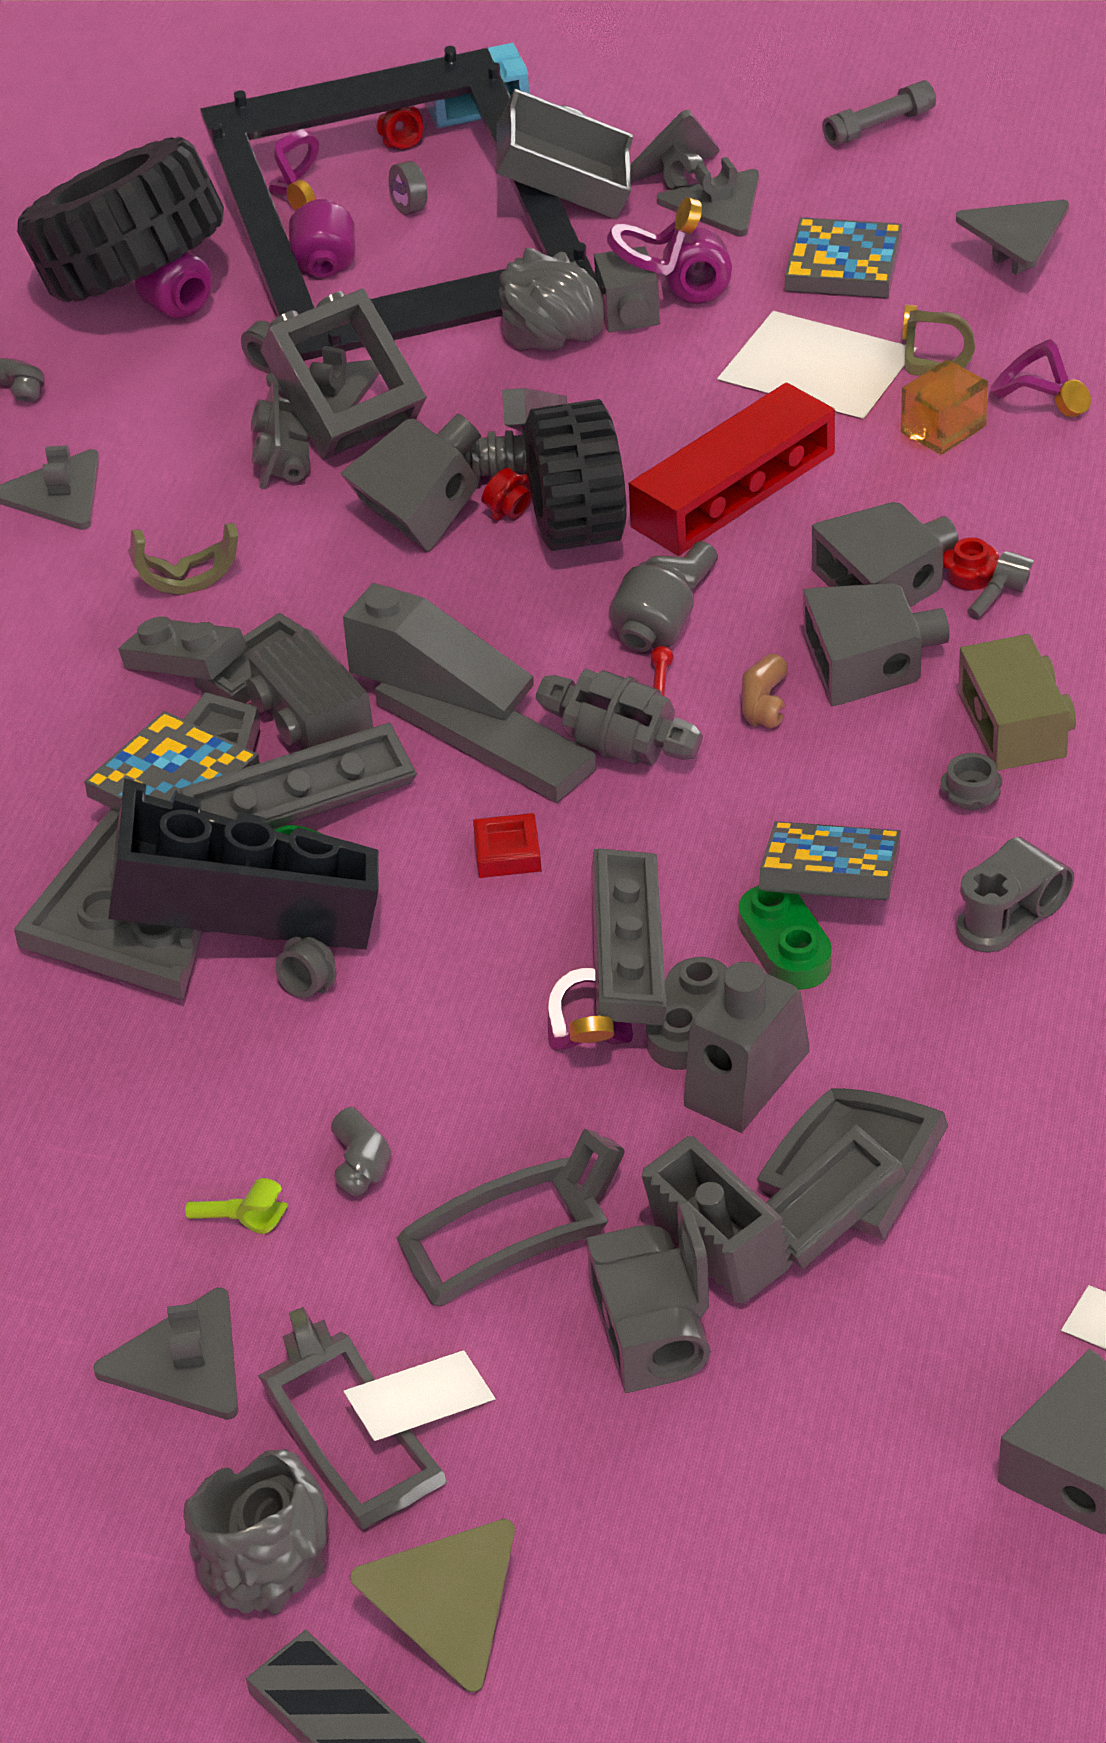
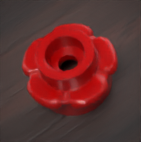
M414 106L386 111L378 117L376 124L377 133L383 137L382 142L388 148L394 146L400 149L411 148L419 142L423 134L421 113ZM402 121L403 127L397 130L396 123Z
M504 468L489 481L483 491L481 500L492 512L494 520L499 521L506 515L510 519H516L527 510L532 501L528 475L524 474L522 476L511 468Z
M974 537L959 540L952 550L944 552L943 567L948 569V580L954 586L964 590H978L987 587L993 578L997 561L999 560V553L982 539Z

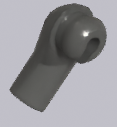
M0 358V385L11 386V393L17 400L24 402L37 400L40 396V387L44 385L43 372L22 360Z
M699 541L691 547L684 557L652 556L648 561L639 564V566L647 565L650 562H663L671 565L686 577L687 585L692 591L718 560V554L712 545Z
M348 1107L340 1111L331 1124V1131L347 1147L344 1153L346 1160L336 1168L334 1178L349 1194L361 1196L365 1194L372 1182L377 1184L382 1179L391 1159V1149L386 1139L356 1108Z

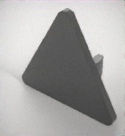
M684 110L630 164L631 182L663 172L664 180L671 189L688 186V182L683 174L684 168L687 173H695L697 164L703 163V159L715 156L720 149L692 112Z
M728 157L721 158V172L716 177L711 178L710 171L703 163L697 164L695 178L698 183L657 194V204L677 212L681 202L686 197L698 200L702 205L700 222L735 236L743 237L748 234L759 182V171L749 169L738 172Z
M1053 200L960 210L956 213V223L992 245V255L995 262L1000 263L1011 258L1012 273L1017 275L1038 264L1067 215L1069 202L1066 200Z
M324 346L322 349L323 363L312 362L310 368H308L334 414L359 404L380 374L372 359L347 363L344 349ZM269 373L266 376L267 386L271 387L273 380L277 381L273 373ZM278 383L279 395L287 399Z
M68 445L47 446L45 453L48 464H43L41 469L0 484L1 505L79 530H85L91 526L100 460L97 450L89 449L70 457Z
M214 1288L190 1304L167 1307L168 1317L94 1363L95 1377L100 1381L225 1420L234 1418L239 1412L230 1300L228 1291L224 1288Z

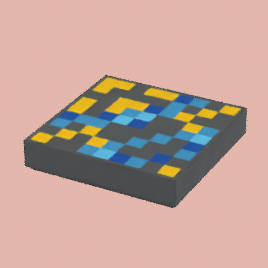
M800 217L785 273V291L889 298L902 240V224Z
M163 711L90 775L84 783L87 797L120 812L124 778L147 784L146 795L171 801L176 789L253 766L260 762L257 753Z
M775 821L760 866L759 889L768 892L886 901L890 897L898 861L901 830Z

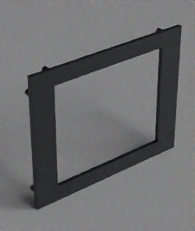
M447 46L444 48V57L252 98H246V92L238 90L234 92L233 102L200 108L203 123L278 317L289 311H297L298 314H301L315 307L295 256L290 249V243L249 141L470 93L497 151V123L511 96L501 77L500 64L493 61L488 48L457 54L456 47ZM510 179L544 255L553 257L559 252H566L570 262H575L595 279V273L586 256V245L579 242L559 197ZM506 269L376 297L370 300L393 340L500 317L503 313L501 300L499 299V287H502L500 276ZM351 322L295 345L303 361L323 357L322 349L324 346L344 349L345 351L364 347Z

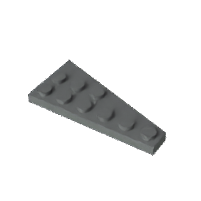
M207 692L203 694L183 719L251 751L254 749L260 727L258 708L256 706ZM110 809L16 925L14 933L17 945L29 951L183 1000L202 931L154 924L142 925L129 921L108 919L119 812Z

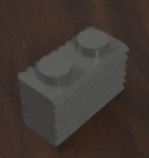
M305 628L301 635L294 633L291 639L284 637L280 644L273 642L270 648L263 646L259 653L252 651L250 654L249 664L252 678L246 681L248 694L259 712L262 713L267 710L268 713L272 714L279 734L286 744L292 745L296 743L297 746H300L301 750L373 728L369 694L311 630Z
M687 1136L643 1168L642 1179L655 1226L662 1227L668 1231L673 1244H679L677 1204L689 1201L706 1248L708 1277H715L717 1286H724L726 1294H733L735 1303H745L789 1270L793 1260L789 1258L791 1252L787 1249L790 1244L785 1241L787 1235L784 1233L786 1227L781 1224L784 1219L695 1137Z

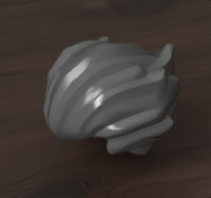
M527 247L522 258H515L514 262L507 264L506 270L500 276L502 287H499V299L501 300V309L503 311L501 331L503 336L517 349L537 348L545 351H557L564 347L565 341L568 339L588 342L602 331L605 311L603 296L597 281L585 269L580 268L575 262H570L566 252H559L555 256L550 257L538 252L534 248Z
M286 1449L267 1450L237 1474H234L233 1470L229 1467L221 1468L207 1477L193 1496L185 1501L183 1518L185 1532L190 1536V1556L194 1562H198V1572L202 1585L206 1587L211 1596H219L220 1602L230 1609L236 1608L242 1613H249L253 1609L262 1612L266 1609L276 1615L282 1610L293 1593L302 1590L308 1579L319 1578L324 1573L325 1566L322 1555L327 1542L328 1508L319 1484L304 1466L298 1455Z

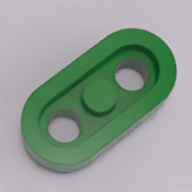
M759 885L744 893L739 901V928L767 974L794 985L798 990L810 989L823 983L830 975L832 967L831 942L800 895L763 891V889H759Z

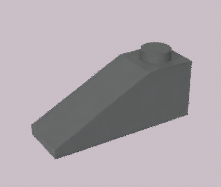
M372 583L343 615L350 673L502 720L508 718L534 686L533 676L424 597Z

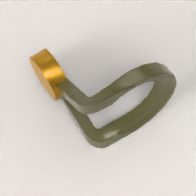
M905 305L902 340H906L905 369L907 372L916 376H947L964 369L972 360L975 350L974 332L968 322L958 314L946 311L917 310V305ZM932 322L954 326L961 332L964 338L962 352L949 362L940 363L916 358L914 356L916 324Z

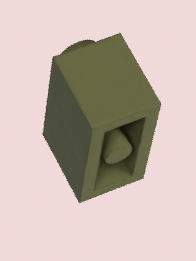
M1030 633L960 647L958 694L989 757L996 763L998 771L1067 757L1068 732L1076 727L1074 705L1068 694L1061 695L1056 685L1052 661L1047 655L1041 656Z

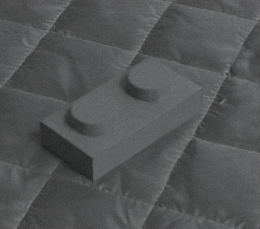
M161 616L151 618L140 624L137 628V633L122 644L118 650L125 668L213 680L247 650V646L239 628L215 626L210 622L192 623L176 621Z

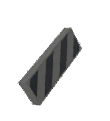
M306 1629L246 1678L249 1693L301 1743H427Z

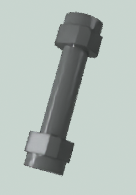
M926 80L900 88L898 95L856 112L848 109L825 118L822 123L824 136L827 142L834 147L860 138L862 130L903 114L911 117L934 108L936 95L933 87Z

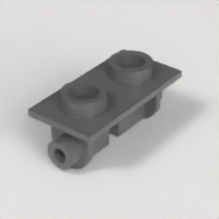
M273 380L266 401L257 400L251 419V431L258 432L252 452V464L259 465L261 489L266 488L270 475L285 478L290 482H298L310 471L309 443L306 442L308 434L288 399L279 397L278 381Z

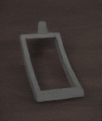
M583 1129L570 1157L518 1170L482 1184L451 1199L404 1228L398 1235L397 1240L407 1257L411 1271L423 1286L432 1304L444 1306L469 1289L528 1258L568 1243L586 1239V1237L598 1235L608 1223L598 1203L603 1199L624 1156V1148L612 1139L600 1136L595 1131ZM593 1152H595L599 1156L585 1184L576 1183L581 1178ZM549 1181L554 1183L576 1222L558 1226L514 1243L480 1260L446 1282H442L423 1248L421 1240L468 1212L489 1202L534 1185Z
M304 1307L289 1312L293 1332L282 1336L289 1359L258 1375L307 1459L355 1524L361 1529H365L446 1484L447 1480L443 1470L409 1429L394 1434V1436L421 1471L362 1504L311 1436L284 1392L282 1385L340 1354L343 1355L360 1385L375 1379L348 1335L339 1332L331 1337L325 1320L313 1323Z

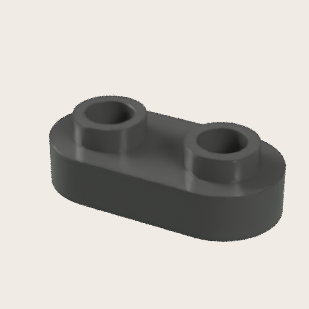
M708 957L688 958L677 963L668 973L665 980L667 1007L664 1025L646 1024L648 1053L657 1064L674 1070L687 1069L690 1026L694 1017L724 984V973L728 967L722 962Z

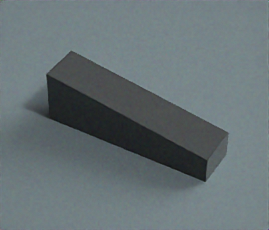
M527 388L502 390L504 425L521 432L525 429L530 409L567 404V396Z

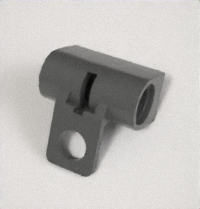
M689 1201L677 1204L679 1248L675 1249L668 1231L653 1225L635 1226L586 1237L590 1285L625 1394L691 1377L704 1367L710 1357L711 1350L700 1321L709 1308L707 1253Z

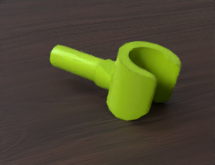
M260 1178L254 1182L244 1199L188 1201L185 1213L188 1219H239L251 1231L266 1234L277 1225L288 1204L285 1202H275L282 1190L278 1182L268 1178Z

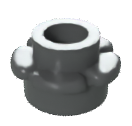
M965 753L956 756L949 762L947 772L941 778V789L944 793L948 794L949 800L955 805L967 810H977L992 804L999 798L1001 793L999 788L1002 786L1003 781L998 773L996 763L991 758L979 753Z
M293 937L288 940L283 948V952L279 954L275 963L276 974L282 986L290 994L299 998H308L316 992L324 994L327 992L328 987L332 986L336 981L335 959L331 950L324 943L312 937H306L303 940L300 937Z

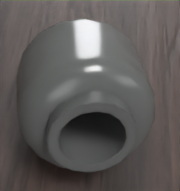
M650 562L647 565L632 567L624 575L609 605L608 618L613 628L619 633V639L627 647L636 651L647 652L651 647L665 646L669 648L679 639L693 609L694 596L687 585L686 577L678 569L663 562Z

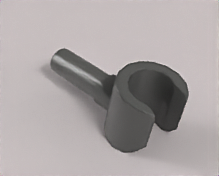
M1003 552L997 563L993 578L988 583L986 589L968 608V614L973 619H979L994 600L1001 595L1004 586L1023 592L1030 577V569L1034 560L1014 552Z

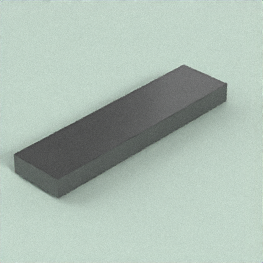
M381 683L375 688L377 705L556 803L596 770L595 753L515 710L512 711L506 720H502L386 683Z
M389 722L176 789L171 801H174L177 793L202 800V811L234 820L239 812L243 811L264 817L265 823L269 824L272 828H276L411 784L417 773Z
M594 849L591 873L596 1016L609 1017L615 1022L663 1026L667 1005L657 854Z

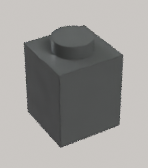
M645 246L632 248L638 253L649 256ZM614 251L594 254L595 280L603 296L604 321L608 333L660 325L658 280L655 272L629 264Z

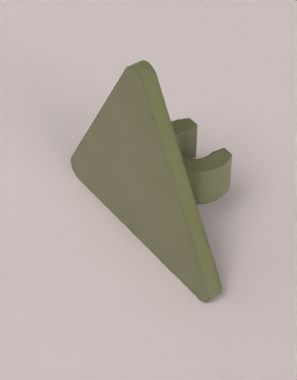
M500 1519L357 1566L350 1574V1582L461 1687L468 1692H476L484 1684L515 1534V1526L508 1519Z

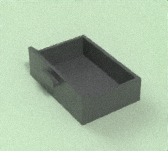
M514 89L497 123L496 174L617 219L631 193L629 150L633 134L584 116L581 111L566 105L559 106Z

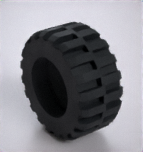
M168 137L158 142L156 140L137 149L133 148L123 152V154L99 163V165L87 171L85 170L74 176L71 180L53 188L51 192L38 198L33 202L32 206L27 207L22 212V215L18 218L17 233L49 294L62 302H70L72 300L76 302L85 300L90 296L96 297L105 294L116 287H123L130 284L133 280L142 276L145 277L157 271L159 267L182 257V254L200 245L203 239L210 237L216 232V228L221 226L224 206L194 145L182 137Z

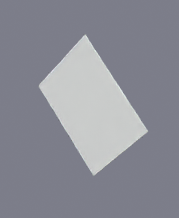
M772 311L717 380L765 393H770L785 382H788L835 408L836 412L864 419L904 367L906 345Z

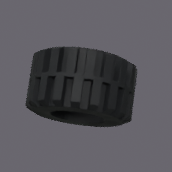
M600 399L530 409L525 423L526 462L535 516L545 543L551 551L620 541L626 525L627 515L625 481L615 427L610 413Z

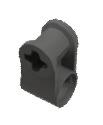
M1014 837L1008 840L998 852L977 867L968 870L962 877L960 893L966 904L965 911L958 917L956 932L959 940L965 946L981 952H995L1008 947L1013 940L1043 918L1053 915L1063 905L1073 887V870L1022 837Z

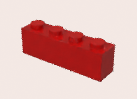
M785 382L628 482L631 528L675 555L680 556L695 543L706 539L835 454V408Z

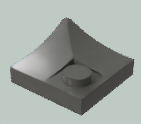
M831 1088L794 1124L762 1169L757 1181L762 1192L773 1197L849 1128L857 1124L902 1164L907 1176L851 1226V1228L884 1240L949 1125L943 1111L929 1106L871 1091Z

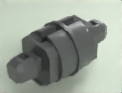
M584 669L576 684L572 679L561 676H545L541 680L536 692L535 699L544 710L563 718V727L569 736L575 738L577 744L596 750L601 756L606 758L615 757L634 765L640 761L653 766L661 750H663L666 756L689 760L696 757L702 743L703 735L695 725L678 717L674 719L675 709L670 699L662 695V691L638 683L637 679L630 676L624 678L605 670L597 673Z

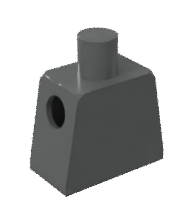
M459 413L437 434L414 418L406 419L347 466L340 474L366 507L428 553L478 487L479 479L463 455L481 438V435L472 423Z
M890 502L813 524L812 571L828 587L897 584L901 586L909 606L912 607L939 590L942 585L943 553L954 548L955 544L959 541L954 524L946 516L922 524L901 503Z
M887 583L803 589L804 637L831 706L842 705L915 683L921 676V648L949 642V624L944 609L939 608L912 613L901 586L897 584Z
M738 962L727 968L724 973V984L694 1017L690 1026L684 1107L737 1132L742 1133L810 1052L801 992L794 985L765 973L759 965L752 962Z
M1088 1349L1001 1436L998 1482L1038 1504L1103 1534L1106 1533V1361L1099 1354Z

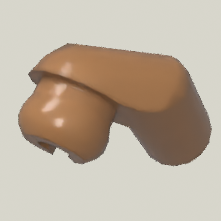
M770 653L765 655L747 669L742 676V714L747 722L754 727H758L761 724L766 728H775L784 717V714L779 713L780 709L785 707L784 701L779 696H770L771 689L782 681L788 672L786 661L778 654Z

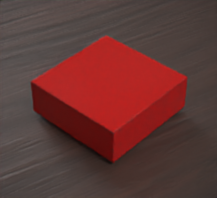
M535 813L473 819L479 878L542 872Z

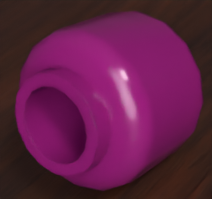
M326 199L312 200L298 208L290 217V249L295 256L299 269L304 273L325 278L347 269L353 262L355 255V226L350 213L342 206Z
M696 227L691 234L685 233L676 266L670 274L665 275L667 284L674 294L687 302L704 303L714 300L723 293L731 280L732 263L726 245L717 234L706 228ZM672 239L663 250V260L667 258Z
M187 251L182 254V257L159 267L157 271L145 277L142 276L135 279V286L144 302L170 318L183 319L195 314L203 307L211 291L212 277L205 261Z

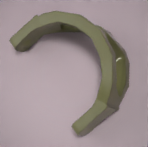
M235 523L224 524L221 542L215 543L201 552L181 558L176 566L164 559L148 556L144 553L145 537L141 529L131 530L128 553L134 569H137L145 583L162 593L184 595L204 590L225 575L232 562H235L238 530ZM214 558V566L200 575L181 580L189 568ZM149 568L158 570L169 578L161 577L151 572Z

